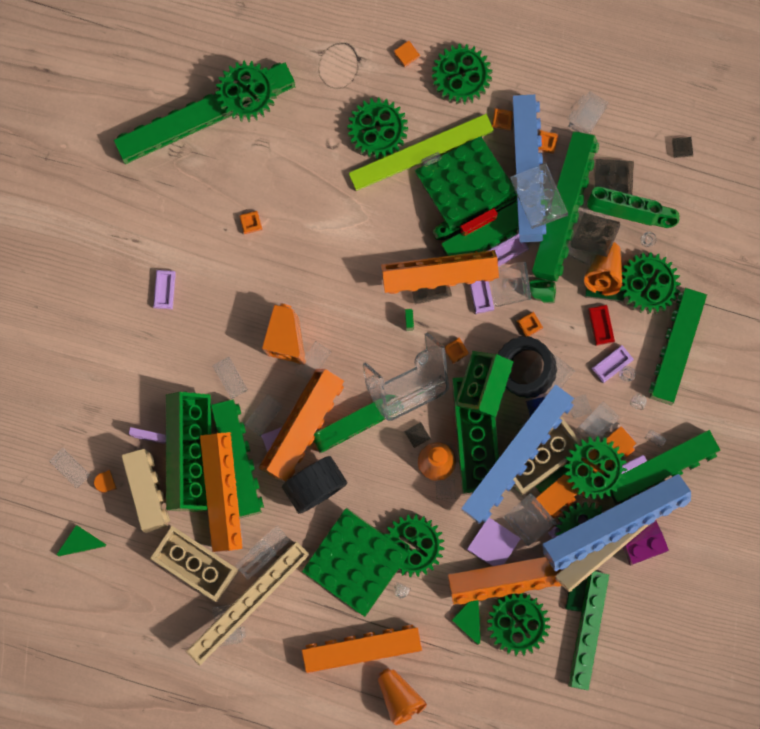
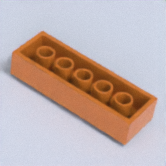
M315 369L261 462L259 469L277 480L285 482L294 475V468L297 462L300 463L305 456L304 450L307 445L310 446L314 441L315 431L322 427L325 421L323 417L326 412L329 413L333 408L334 398L336 395L339 396L344 388L343 379L326 369Z

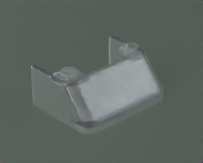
M428 332L424 334L426 350L417 354L414 361L415 368L385 382L384 378L369 364L363 363L366 388L381 415L388 421H393L443 396L449 389L445 347Z

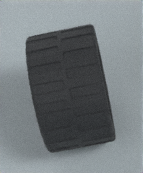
M530 336L513 338L503 345L498 355L512 361L517 354L532 350L542 357L544 367L539 378L529 384L522 385L516 383L509 374L506 388L518 397H538L550 389L556 379V359L548 347L538 339Z
M327 456L292 476L282 485V489L297 513L301 514L330 498L344 488L348 482L333 458Z

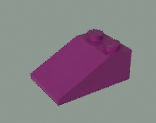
M656 520L623 547L630 566L669 551Z

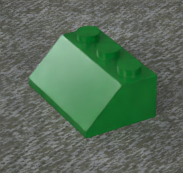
M472 351L455 406L479 414L496 417L509 374L511 373L513 361L498 354Z

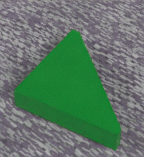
M76 525L56 555L61 557L106 547L107 544Z
M479 600L468 602L452 621L479 645Z

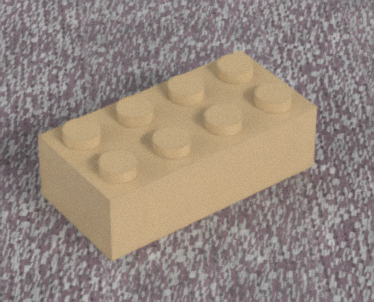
M560 418L563 421L557 429L552 428L548 433L551 435L544 445L540 443L537 447L539 452L533 460L528 459L525 463L527 468L521 476L517 474L513 479L516 482L513 486L521 496L559 470L564 464H567L569 461L565 457H571L568 450L575 451L574 443L579 446L581 445L580 440L563 418Z
M145 449L122 455L141 530L149 533L167 528V522H170L168 511L163 508V503H165L163 492L158 490L157 485H160L158 474L153 471V466H155L153 455Z
M173 526L150 558L215 602L219 601L238 572L237 568Z

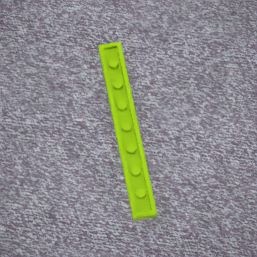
M484 114L398 151L393 155L349 173L355 190H361L456 149L475 138L493 133L494 129L487 114Z

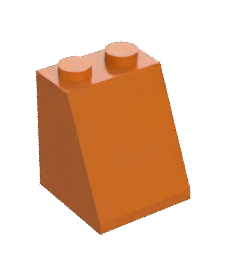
M283 303L280 306L274 305L262 350L270 357L305 365L306 359L298 315L295 313V310L291 309L292 306Z

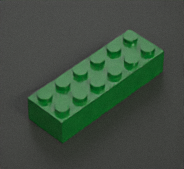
M464 377L452 379L462 496L472 495L499 459L495 417L455 406Z
M189 392L166 394V510L208 511L200 436L211 434L210 394Z

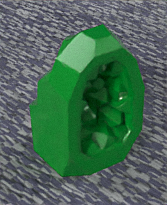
M537 279L528 281L525 284V291L529 296L543 303H555V282Z

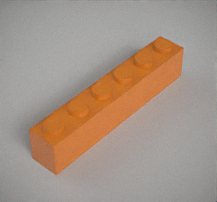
M495 250L381 264L384 291L390 294H396L404 290L417 291L420 288L434 289L443 285L451 287L459 283L473 284L475 281L482 280L490 282L499 278L498 259Z
M622 426L607 438L606 443L608 444L610 441H613V448L616 446L620 447L617 453H624L626 457L635 451L633 447L637 444ZM595 449L588 454L591 460L597 456ZM585 458L581 460L591 466L593 471L600 472L604 476L606 475L604 471L597 467L598 464H591ZM611 460L605 462V469L613 467ZM584 465L579 466L577 469L580 476L586 473ZM570 475L560 477L533 500L532 503L547 520L550 517L554 520L562 513L560 509L565 504L569 507L577 500L575 496L577 495L578 488L571 489L573 482H566ZM600 476L594 478L597 482L602 479Z
M229 432L201 435L212 552L243 549L231 434Z
M542 557L449 574L448 580L453 605L466 604L476 600L483 601L492 597H504L514 593L521 594L530 590H542L552 586L559 587L562 585L556 580L555 576L564 569L555 571L547 558Z
M413 625L402 626V630L396 632L394 628L382 630L383 634L375 635V632L363 634L364 638L356 639V636L345 637L344 642L337 643L336 639L325 641L324 646L319 647L317 643L305 645L306 649H303L302 653L306 673L422 651L418 627L414 628Z

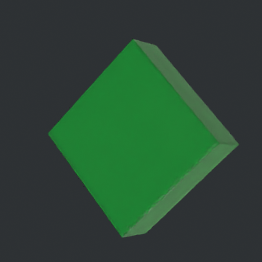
M405 309L406 331H413V310Z

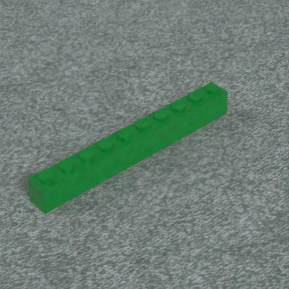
M286 62L282 64L276 63L271 66V69L267 70L266 74L272 73L273 77L271 79L276 81V84L273 85L277 87V91L273 92L276 95L296 87ZM247 78L241 79V81H243V82H246V81H249V80H250V78H249V79H247ZM242 87L243 93L248 92L250 94V89L246 91ZM258 87L255 90L259 94L265 91L263 87ZM232 89L228 94L234 96L238 93V90ZM208 94L202 98L203 100L190 102L181 110H172L167 116L163 118L157 117L148 125H139L128 134L125 132L118 135L114 142L126 165L231 117L233 113L227 116V109L221 110L220 106L223 103H218L217 101L220 97L216 96V94ZM253 97L256 102L260 101L259 99ZM245 101L243 103V107L248 108L252 106L253 103L251 101Z

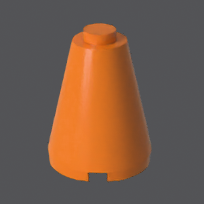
M615 242L604 243L587 270L584 284L590 291L596 293L597 290L606 296L617 294L622 287L621 248Z
M440 442L430 443L421 450L418 457V467L421 473L430 480H445L455 470L456 456L448 445Z
M387 668L380 672L378 682L393 724L400 725L412 719L411 716L417 713L418 715L427 707L425 700L394 669L390 670Z

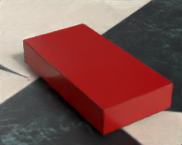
M495 208L460 227L462 235L466 236L496 220L497 212Z
M602 305L588 308L595 345L614 343L615 339L608 306Z

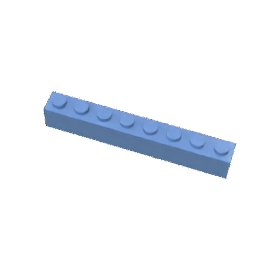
M535 94L513 96L519 238L520 243L543 241V234H546V223H542V217H546L545 205H541V199H545L544 187L540 188V182L544 181L543 170H539V164H543L542 153H538V147H542L541 135L538 136L537 130H541V119L537 118L536 114L540 112V101H536Z
M556 384L463 505L461 508L462 512L478 524L489 519L492 515L490 509L494 505L498 507L504 499L501 496L505 490L510 491L516 483L513 480L515 476L523 474L527 468L525 463L528 459L533 460L539 452L537 447L540 443L544 445L551 437L548 434L552 428L556 430L563 421L560 419L564 412L568 414L574 406L571 403L574 400L571 395Z
M677 474L543 543V554L555 571L565 569L572 562L582 560L588 554L600 551L605 545L619 541L626 534H632L640 527L652 524L657 518L667 516L673 510L686 506L691 501V490L681 476Z

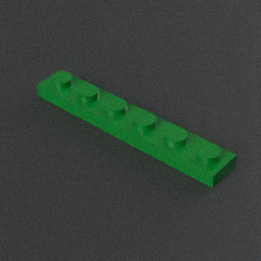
M594 571L588 576L568 687L589 691L609 574Z

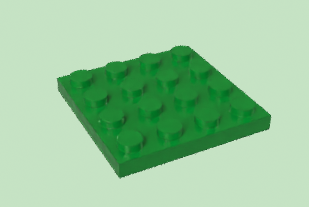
M481 136L415 170V174L450 230L517 195L516 189Z
M346 508L302 572L366 617L410 553L353 511Z

